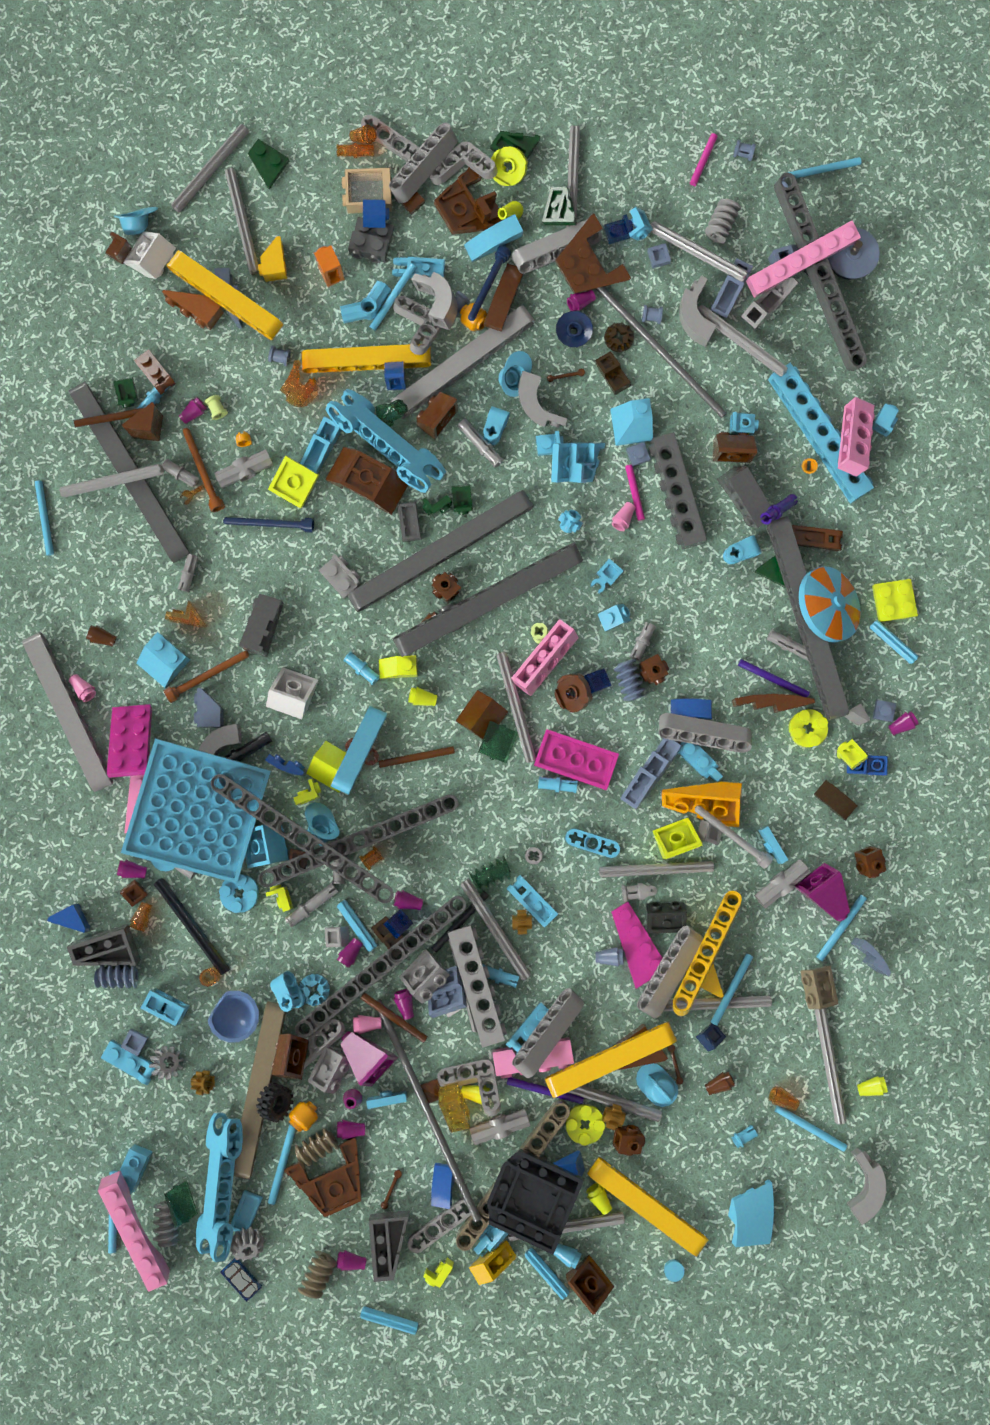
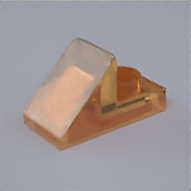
M189 600L185 615L184 611L180 610L166 611L165 619L169 622L206 628L207 626L194 604Z

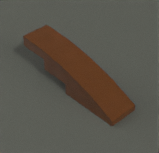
M507 263L484 322L485 327L502 332L523 277L517 266Z
M760 694L734 698L732 703L733 707L752 703L754 710L772 706L774 713L813 704L815 700L797 695Z

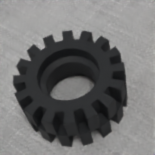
M270 1083L268 1087L265 1086L263 1088L264 1092L261 1091L259 1093L261 1098H257L259 1104H256V1108H258L259 1116L277 1123L279 1120L283 1121L284 1116L287 1117L289 1115L287 1111L292 1110L290 1104H293L294 1101L291 1099L294 1097L289 1088L277 1083ZM277 1098V1102H276L275 1106L273 1107L274 1101H275V1099Z

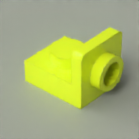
M853 739L848 743L846 741L838 747L837 757L843 759L852 770L868 759V755Z
M313 779L308 780L311 791L309 792L306 789L298 792V796L293 797L295 804L299 806L320 798L321 788L318 782H314Z
M281 884L270 887V892H266V896L278 893L279 897L276 898L279 909L282 908L283 912L294 909L287 886L281 887Z
M449 1258L444 1263L441 1261L435 1270L437 1275L426 1268L423 1276L425 1281L433 1287L437 1286L440 1288L452 1270L454 1262Z

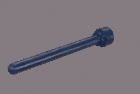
M499 246L495 252L496 261L468 315L470 321L475 320L502 264L507 262L511 256V251L505 246Z
M225 517L223 519V523L226 525L301 528L305 533L314 532V518L305 517L301 521Z

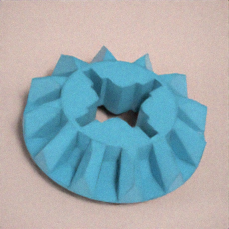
M318 974L306 976L299 985L305 998L304 1003L312 1006L322 1004L330 993L328 981ZM319 983L317 991L320 994L314 993L309 997L311 990L308 986L313 987Z

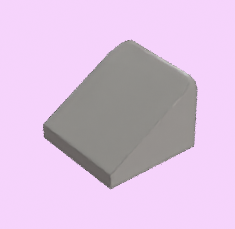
M861 704L850 708L849 714L844 716L858 726L870 721Z
M701 820L697 834L700 840L719 845L722 832L711 823Z
M348 926L325 928L326 947L347 946L349 944Z

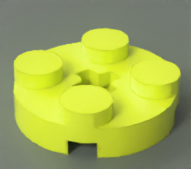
M512 146L503 147L492 155L491 159L497 167V175L493 179L498 184L513 186L524 179L528 160L518 148ZM505 162L512 163V170L506 171Z
M802 710L791 718L788 728L792 740L801 747L818 746L825 740L828 734V721L816 710ZM810 723L811 727L813 728V732L810 731L807 734L805 733L806 729L803 727L804 725H808Z
M579 1104L570 1110V1115L565 1124L566 1131L574 1142L587 1146L600 1139L605 1129V1123L602 1121L603 1115L599 1109L593 1105ZM581 1120L590 1121L588 1129L580 1128L582 1125Z

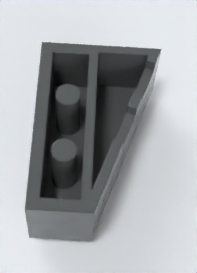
M733 467L716 480L743 515L744 522L749 527L754 528L763 525L761 520L765 517L760 518V516L768 510L770 504L749 468Z
M259 594L258 598L254 599L253 611L248 618L247 626L239 644L242 649L265 657L268 656L284 603L282 600Z
M129 924L73 941L67 946L73 966H136L141 961Z
M410 1210L370 1215L369 1230L374 1282L394 1280Z

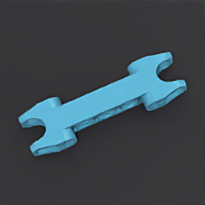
M346 389L341 397L346 406L336 401H330L327 404L325 410L335 424L346 433L355 431L396 465L399 478L407 485L426 493L432 485L426 475L435 480H441L444 477L446 470L435 455L425 448L415 449L375 415L373 404L362 395L353 390ZM348 395L352 397L353 402L349 400ZM332 407L339 413V415L334 413ZM432 467H436L439 470L440 474H438ZM419 480L424 483L425 487L419 483Z
M223 1112L212 1115L207 1130L206 1146L210 1150L204 1212L198 1218L196 1228V1247L200 1254L210 1253L214 1262L226 1260L232 1243L233 1227L229 1224L233 1176L235 1159L241 1154L243 1143V1129L240 1119H228ZM221 1117L222 1125L221 1128L217 1129L215 1122ZM233 1123H236L237 1128L235 1132L231 1134L230 1126ZM205 1239H207L209 1245L207 1248L203 1249L202 1243ZM219 1245H222L224 1248L223 1253L217 1257V1248Z

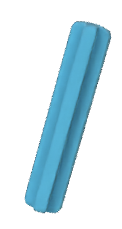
M876 620L871 624L870 629L909 664L917 660L918 655L880 621Z
M347 900L340 902L337 908L369 952L378 946L376 941Z
M533 1248L528 1249L525 1252V1258L562 1300L569 1295L567 1287Z
M369 1307L362 1308L361 1319L413 1335L417 1332L418 1323Z

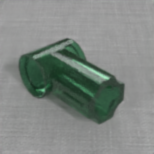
M399 399L389 404L375 407L376 416L389 427L394 425L395 420L403 417L408 412L407 405L403 400Z

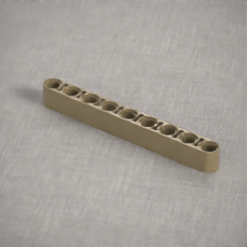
M267 1001L241 1120L243 1129L242 1151L239 1157L235 1159L234 1176L249 1180L253 1173L264 1120L257 1112L256 1104H259L257 1098H261L259 1093L261 1091L264 1092L263 1088L265 1086L268 1087V1084L272 1082V1063L275 1060L276 1043L278 1042L279 1035L282 1034L286 1012L281 1010L279 1003Z
M556 1100L550 1106L519 1149L538 1157L542 1154L570 1115L569 1106L566 1101ZM558 1106L566 1108L565 1113L561 1115L557 1114L555 1110ZM552 1122L554 1127L552 1130H545L543 1128L544 1124ZM534 1138L542 1140L540 1146H534L531 1142ZM495 1182L476 1206L482 1218V1224L474 1226L472 1224L473 1218L470 1216L457 1232L456 1244L462 1251L470 1250L489 1225V1210H486L484 1205L489 1199ZM467 1235L470 1237V1241L462 1242L460 1237Z

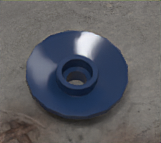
M579 311L564 313L556 324L558 339L568 347L578 348L585 345L593 333V325L590 318ZM576 329L577 333L572 334L570 331Z

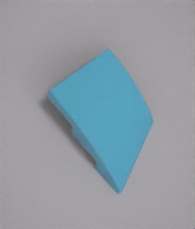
M553 443L551 482H593L596 468L600 462L597 457L600 449L605 448V443Z
M770 1180L764 1181L765 1185L757 1189L751 1188L744 1194H739L731 1199L728 1216L735 1224L732 1239L735 1247L770 1244L774 1219L773 1186Z

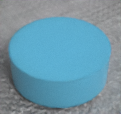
M675 1259L666 1262L664 1266L665 1276L672 1282L680 1281L684 1276L682 1263Z

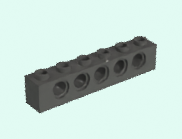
M675 433L652 438L649 452L651 456L655 457V472L660 474L661 477L659 484L661 491H665L667 497L665 499L666 508L671 510L672 516L670 521L672 527H676L677 530L675 535L678 546L681 545L682 550L704 544L707 539ZM668 453L670 455V459H663L661 454ZM671 470L676 476L671 478L667 475L666 471ZM678 488L681 491V495H674L672 489ZM677 507H685L686 513H680ZM683 524H689L692 531H685Z

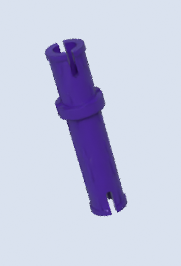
M790 494L779 503L771 505L766 512L761 514L760 518L765 517L761 522L768 525L773 520H778L784 512L798 503V500L794 501L797 499V496Z

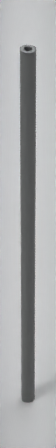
M605 287L596 289L721 418L727 414Z
M381 998L377 1001L383 1005ZM378 1012L474 1222H477L482 1218L392 1022Z

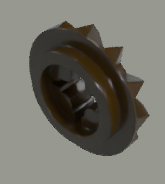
M614 322L611 326H608L604 334L605 344L612 351L624 352L633 344L634 331L623 322ZM617 331L620 335H625L622 337V343L618 338H614L617 335Z

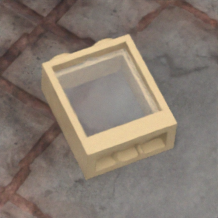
M390 168L345 169V177H342V188L346 189V195H342L343 207H347L348 213H363V199L385 200V207L389 208V212H392V191L389 188L391 181Z

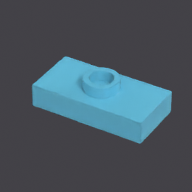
M764 826L758 831L765 841L763 845L769 854H773L778 864L788 861L769 827Z
M392 1090L380 1092L379 1096L367 1098V1108L371 1109L407 1102V1091L392 1093Z

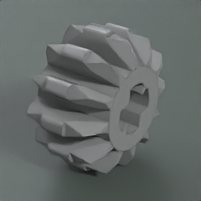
M162 1046L161 1050L156 1049L154 1051L156 1056H150L154 1063L149 1064V1068H155L152 1074H158V1079L160 1080L164 1077L166 1080H170L172 1076L177 1077V1070H182L183 1068L179 1065V1062H183L184 1059L178 1058L181 1052H174L175 1048L173 1046L169 1049L167 1046ZM167 1059V1063H169V1066H166V1064L163 1063L164 1060Z
M251 1226L248 1229L242 1227V1231H235L230 1251L235 1259H242L244 1262L246 1259L252 1261L253 1257H259V1253L263 1252L264 1248L262 1233L259 1232L258 1228L253 1230Z

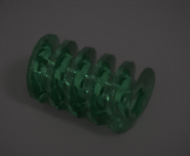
M504 856L503 862L498 858L495 859V866L492 862H488V869L481 865V872L475 868V875L468 871L475 888L480 893L483 892V885L490 889V882L496 886L497 879L501 883L504 882V876L508 880L511 879V870Z

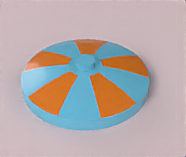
M819 567L808 572L802 579L799 587V605L805 622L813 633L825 641L840 642L850 638L858 629L861 617L860 602L853 585L844 574L832 567Z

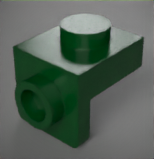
M133 377L114 380L117 406L122 405L123 408L134 406V403L138 401Z
M470 484L451 486L454 512L463 515L473 511Z
M448 495L433 506L426 497L422 499L424 504L422 508L428 516L432 514L435 518L439 514H446L451 509L452 500Z

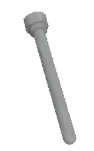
M701 806L695 807L696 813L753 855L759 866L765 869L770 865L773 860L772 855L768 852H760Z

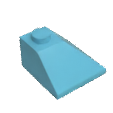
M650 398L632 400L610 409L616 446L652 440L653 418Z

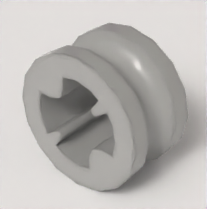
M531 847L526 851L525 859L530 864H538L542 860V852L538 848ZM530 851H537L539 853L537 861L534 859L529 860L528 856L530 855L528 854Z

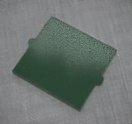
M490 721L478 753L490 757L491 760L496 759L507 763L518 732L507 728L504 724L499 725Z
M187 1181L174 1185L173 1189L164 1193L175 1228L183 1223H188L189 1219L198 1214Z

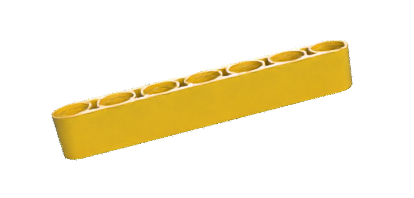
M178 250L166 265L175 275L266 338L273 340L284 324L277 317L183 252Z
M410 344L308 349L301 352L302 371L304 373L384 370L386 362L401 361L404 363V368L431 366V346L422 355L411 352Z
M729 891L725 894L673 999V1011L679 1016H685L690 1012L738 914L742 898L737 891ZM729 899H735L737 901V904L730 905L727 901ZM725 915L729 918V921L722 922L719 917ZM717 932L721 937L714 939L711 937V933ZM705 949H709L712 951L713 954L711 956H705L703 955L702 951ZM700 966L704 969V972L698 974L693 969ZM691 983L695 985L696 989L688 991L685 986ZM679 1001H684L687 1007L680 1009L676 1004Z
M666 1022L547 1076L545 1082L552 1097L555 1098L677 1042V1039L669 1022Z
M601 1157L597 1158L587 1172L599 1185L692 1255L697 1257L709 1241L701 1232Z

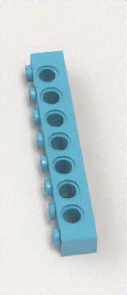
M790 362L785 365L788 368L785 375L780 377L774 372L768 381L851 504L869 493L874 488L873 482L864 472L856 477L838 469L841 433L833 427L829 415L823 412L819 400L813 397L809 385L803 382L799 370L795 366L793 367ZM787 383H792L795 389H790ZM797 399H803L805 404H800ZM808 414H813L816 420L809 419ZM818 429L824 430L826 436L820 435ZM829 445H834L836 451H831ZM850 476H854L857 479V483H853L850 480Z

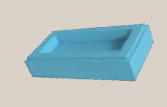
M244 1190L231 1222L233 1231H242V1227L248 1229L252 1226L263 1197Z

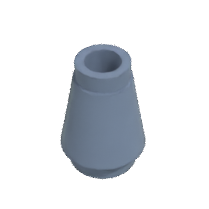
M616 947L596 952V963L618 967L619 965H624V951Z

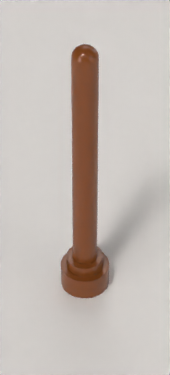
M184 428V437L210 498L208 506L211 512H218L225 508V504L216 495L190 429Z
M243 651L178 687H168L163 690L168 701L173 703L178 700L181 693L248 658L249 652Z

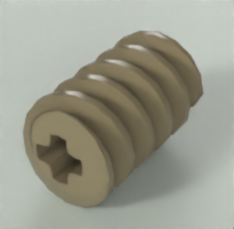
M323 1128V1136L316 1132V1140L310 1136L309 1144L303 1140L302 1148L297 1144L295 1145V1154L303 1169H305V1164L308 1166L312 1165V1160L315 1162L319 1161V1156L322 1158L326 1157V1152L329 1154L333 1153V1147L336 1150L339 1149L338 1142L331 1131L328 1132Z
M322 1251L314 1252L319 1257H312L311 1261L315 1265L308 1266V1269L312 1272H305V1277L308 1280L304 1279L301 1281L305 1288H298L301 1294L310 1298L318 1299L322 1297L323 1290L326 1289V1283L329 1282V1276L333 1273L332 1268L336 1266L334 1258Z

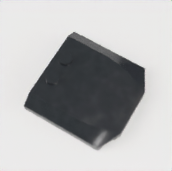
M519 1149L503 1163L487 1201L489 1225L554 1255L585 1178Z

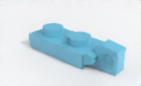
M686 742L680 743L683 746L678 753L701 776H704L706 779L710 776L715 782H718L723 777L716 770L719 766L699 745Z
M488 1225L479 1237V1244L473 1250L478 1256L483 1257L488 1251L492 1252L496 1249L508 1233Z

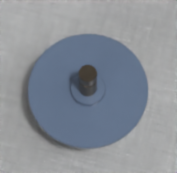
M857 228L861 238L855 244L827 257L831 268L834 270L833 273L838 277L848 280L862 278L870 274L876 267L880 256L879 246L876 239L864 229Z

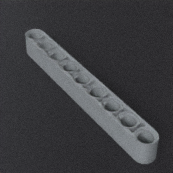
M524 306L518 307L507 315L502 332L489 328L398 394L390 404L402 419L406 418L427 403L434 395H438L439 392L445 390L535 323L534 318Z
M38 632L22 640L28 657L90 787L94 792H97L113 784V779L107 775L106 764L46 638L41 632Z

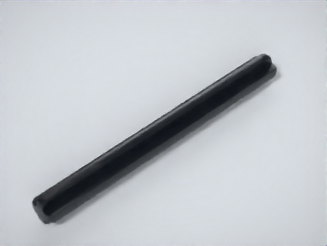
M163 878L158 879L154 886L219 974L224 975L230 970L229 966Z

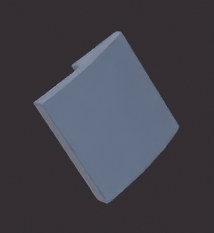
M855 937L851 944L866 954L862 962L876 972L889 977L891 972L879 952L866 940Z
M457 966L446 969L450 975L446 979V983L443 986H439L433 992L432 998L428 1000L430 1017L435 1018L467 1007L464 985Z

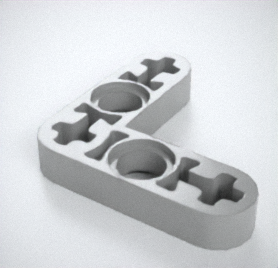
M462 142L449 152L429 177L434 185L443 184L466 164L482 178L492 179L497 175V167L492 159L473 144ZM476 158H481L479 162L473 163V160ZM456 161L455 164L448 166L449 162Z
M398 296L394 301V311L421 325L411 339L410 350L414 354L422 355L428 350L442 328L435 325L434 327L432 326V321L428 316L431 309L408 297ZM414 312H421L423 316H418ZM422 332H429L431 336H426Z
M480 1060L447 1067L439 1071L437 1078L440 1086L445 1089L478 1082L484 1112L489 1116H495L500 1112L501 1103L492 1062ZM484 1067H487L486 1073H483ZM465 1070L471 1072V1075L467 1078L461 1077V1073ZM446 1075L449 1076V1081L444 1080ZM486 1084H492L494 1086L493 1089L488 1092L484 1091L483 1087ZM491 1097L494 1104V1108L490 1109L489 1107L490 1104L488 1099Z

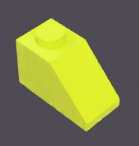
M416 655L379 659L380 679L418 677Z

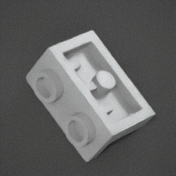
M333 554V558L320 568L319 572L340 596L345 599L351 591L361 585L359 582L361 577L354 569L350 571L346 567L348 563L341 555L337 557L336 554Z
M331 1047L327 1048L320 1055L307 1082L324 1093L334 1094L340 1088L341 1080L350 1068L347 1057Z

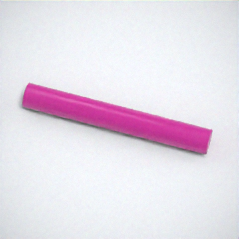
M711 133L691 178L690 185L696 186L718 138L715 133Z
M632 464L627 465L625 469L633 503L636 507L637 520H645Z

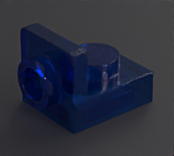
M627 214L622 216V220L604 224L608 243L612 244L630 239L629 233L633 231V223L631 220H628Z
M604 668L584 676L592 694L612 686Z
M400 909L383 925L397 939L413 922Z

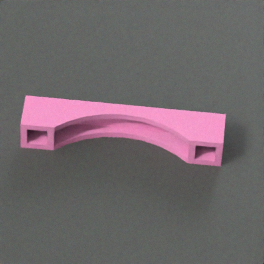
M853 220L748 277L746 283L753 297H758L802 270L855 244L861 237Z
M121 1171L102 1178L98 1192L148 1292L166 1285L170 1273L169 1267L163 1255L156 1250L145 1234L136 1214L129 1187Z

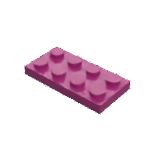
M151 704L112 707L107 775L109 778L145 774L150 752Z
M546 729L534 766L607 790L619 754Z

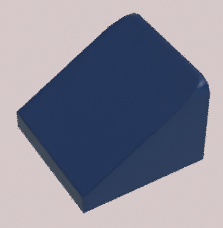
M713 1023L696 1036L708 1052L716 1049L726 1037L719 1027Z

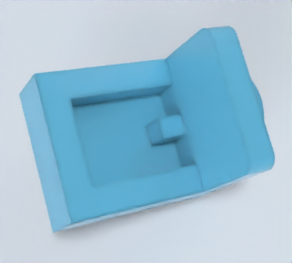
M624 604L615 605L598 614L605 631L631 621L630 611Z

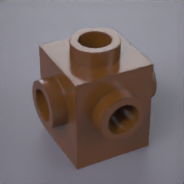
M446 572L442 575L439 573L432 580V593L439 600L442 598L447 604L461 592V587L457 584V578L451 573L449 575Z
M659 654L639 664L642 670L640 674L645 682L648 681L649 685L652 683L658 685L666 681L665 677L669 674L667 672L669 667L665 660H661Z
M868 846L854 852L857 862L856 868L859 874L868 878H876L880 876V873L887 871L882 849Z
M635 1125L618 1126L615 1129L612 1144L618 1154L627 1156L641 1154L642 1147L645 1145V1136Z

